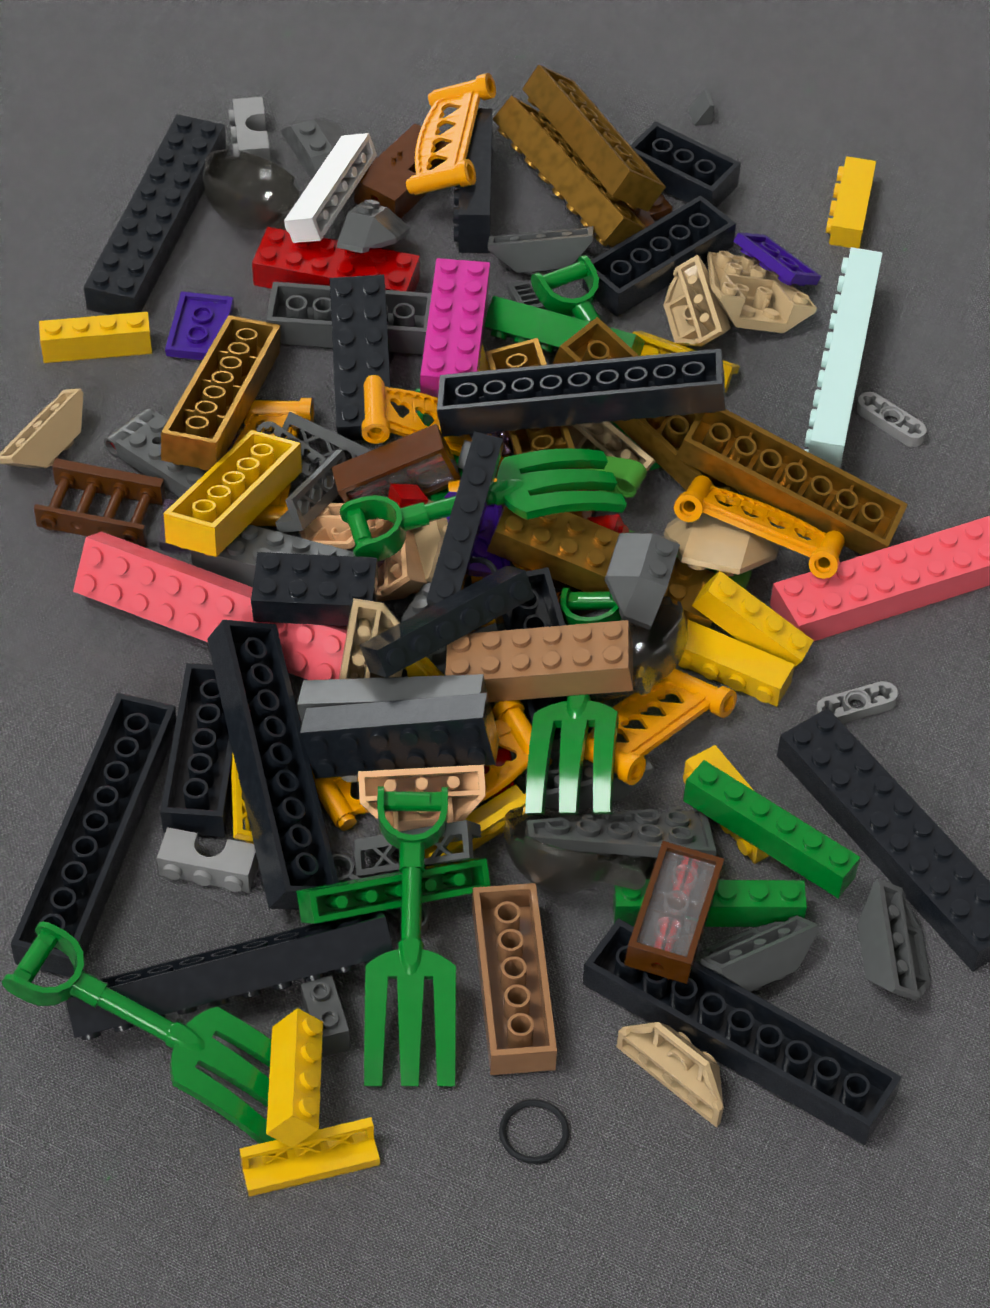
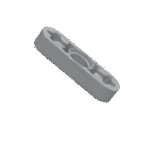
M864 392L859 396L856 410L861 417L906 446L918 447L924 443L927 431L924 423L877 393ZM887 416H893L897 418L898 421L891 423L886 421L884 418Z
M887 681L865 685L820 699L817 703L815 715L829 708L842 724L891 710L896 704L898 691L892 683ZM860 700L863 702L864 707L856 709L851 707L848 702Z

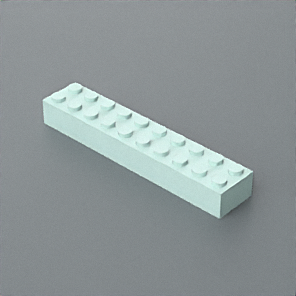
M853 247L850 249L849 258L843 257L841 273H844L845 276H839L837 292H841V295H835L833 310H836L837 313L831 314L829 329H833V332L827 333L825 348L830 350L823 352L821 367L826 369L819 371L817 387L822 388L821 390H815L813 407H817V409L811 410L808 425L813 427V429L807 430L804 447H809V449H804L805 451L838 468H841L882 258V252Z

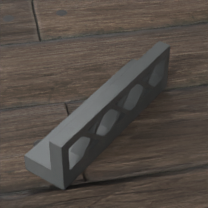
M289 412L282 427L286 431H289L291 425L300 428L304 437L302 442L310 447V442L320 438L325 440L329 449L328 453L323 454L325 458L331 456L336 450H346L351 453L352 458H355L356 455L360 456L372 451L292 412ZM306 432L314 435V437L308 439ZM331 444H334L340 448L333 450Z
M336 450L285 500L288 511L275 522L278 532L303 531L339 495L331 467L347 461L343 450Z
M468 820L447 823L445 833L434 844L437 846V849L430 858H425V867L474 859L472 839L481 837L480 825ZM433 826L400 832L411 835L420 834L426 832ZM383 835L354 839L356 876L368 877L399 871V863L390 858L392 853L399 851V849L388 843ZM463 840V852L453 854L446 848L450 842ZM365 855L381 856L374 867L366 868Z

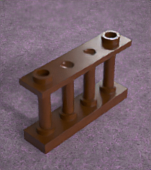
M55 458L52 469L55 485L58 486L49 506L35 504L34 514L37 527L83 536H90L102 531L146 548V529L142 522L151 503L163 506L166 499L164 479ZM69 488L84 490L76 512L60 509ZM96 493L111 496L103 517L87 514ZM123 498L139 501L130 522L115 519Z

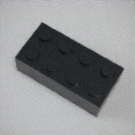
M656 121L630 145L666 186L663 191L687 203L701 195L717 208L738 186L740 162Z
M257 552L251 596L253 621L348 626L353 598L376 602L378 588L377 558Z

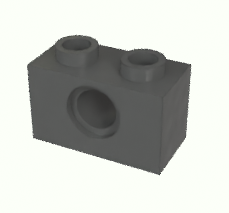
M332 976L301 983V1000L304 1012L323 1021L322 1057L350 1050L349 1028Z

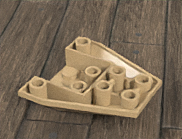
M719 251V253L708 252L707 261L711 290L735 327L785 333L816 312L817 307L809 299L808 295L802 293L793 285L789 286L778 279V274L762 268L759 265L760 261L755 257L752 258L745 254L736 256L727 251Z
M744 511V513H745L746 515H749V516L754 517V518L758 517V516L751 515V514H749L748 512ZM702 513L699 519L693 522H685L677 517L668 523L664 532L665 537L673 539L680 544L677 556L682 563H687L689 568L695 570L710 568L717 570V573L721 571L727 576L740 575L775 560L780 547L777 543L705 513Z

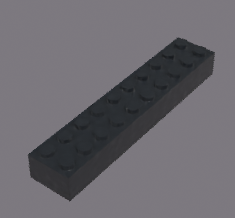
M176 114L84 285L87 310L109 315L142 312L226 149L225 124Z
M720 348L440 375L437 414L443 437L474 434V431L487 434L499 431L542 429L554 426H572L576 424L619 420L628 421L631 419L726 411L722 350Z
M222 620L207 638L268 908L299 910L296 891L339 883L310 761L300 734L301 724L276 624Z
M117 693L10 945L16 965H19L37 937L35 928L42 921L54 924L73 936L78 941L85 957L172 743L177 719L175 705ZM55 947L40 969L41 971L71 977L74 974V966L69 957Z
M829 708L824 709L781 734L777 757L890 882L903 889L906 895L905 898L969 969L974 972L990 962V881Z
M378 911L309 924L101 978L100 980L107 983L108 988L165 1017V1014L178 1011L179 1015L195 1012L198 1010V1005L210 1003V1006L223 1005L229 1002V997L240 994L242 998L253 997L261 993L260 989L271 986L275 990L287 988L293 985V980L305 978V981L317 980L324 977V972L335 969L336 973L348 972L355 969V964L365 961L368 964L376 957L393 951L386 917ZM72 995L65 1001L70 1026L75 1038L81 1037L82 1040H90L101 1036L100 1031L113 1028L115 1032H119L133 1027V1024L99 1006L94 1008Z
M619 918L584 964L583 985L650 1023L660 1022L670 1026L676 1032H682L701 1052L709 1053L716 1061L866 1145L895 1099L902 1076L696 961L693 963L687 984L625 966L627 948L634 927Z

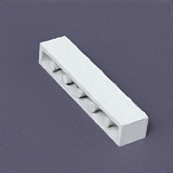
M369 133L344 135L336 143L284 220L286 231L290 234L293 243L321 241L377 156Z

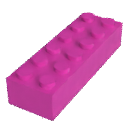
M436 259L420 374V393L438 398L440 375L479 371L489 293L490 262Z

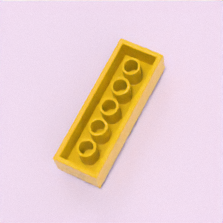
M250 430L163 513L166 543L204 553L207 556L217 557L302 472L301 443Z

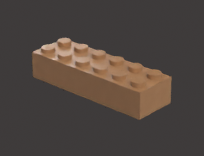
M629 621L468 633L447 645L445 675L484 674L489 702L633 691V642Z
M536 883L474 887L472 892V912L490 1075L556 1070L557 1046Z

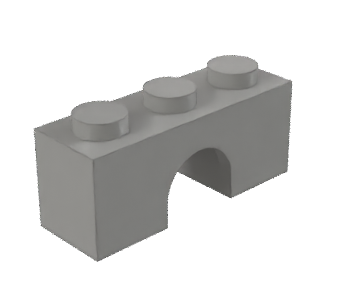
M263 97L232 99L233 109L228 110L230 125H235L230 127L232 142H237L232 144L234 159H239L240 169L270 167Z
M169 827L166 829L157 855L158 871L161 876L171 880L182 879L192 881L201 886L213 885L223 887L232 892L243 891L250 893L259 865L255 846L252 843L227 839L225 848L220 854L206 857L199 854L197 833Z

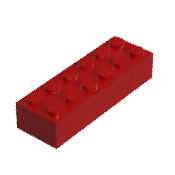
M267 227L252 261L254 286L272 289L273 282L330 286V278L384 275L386 290L415 292L420 280V256L382 248H369L368 252L359 253L337 248L338 240L324 237L321 241L293 243L290 234L286 230Z

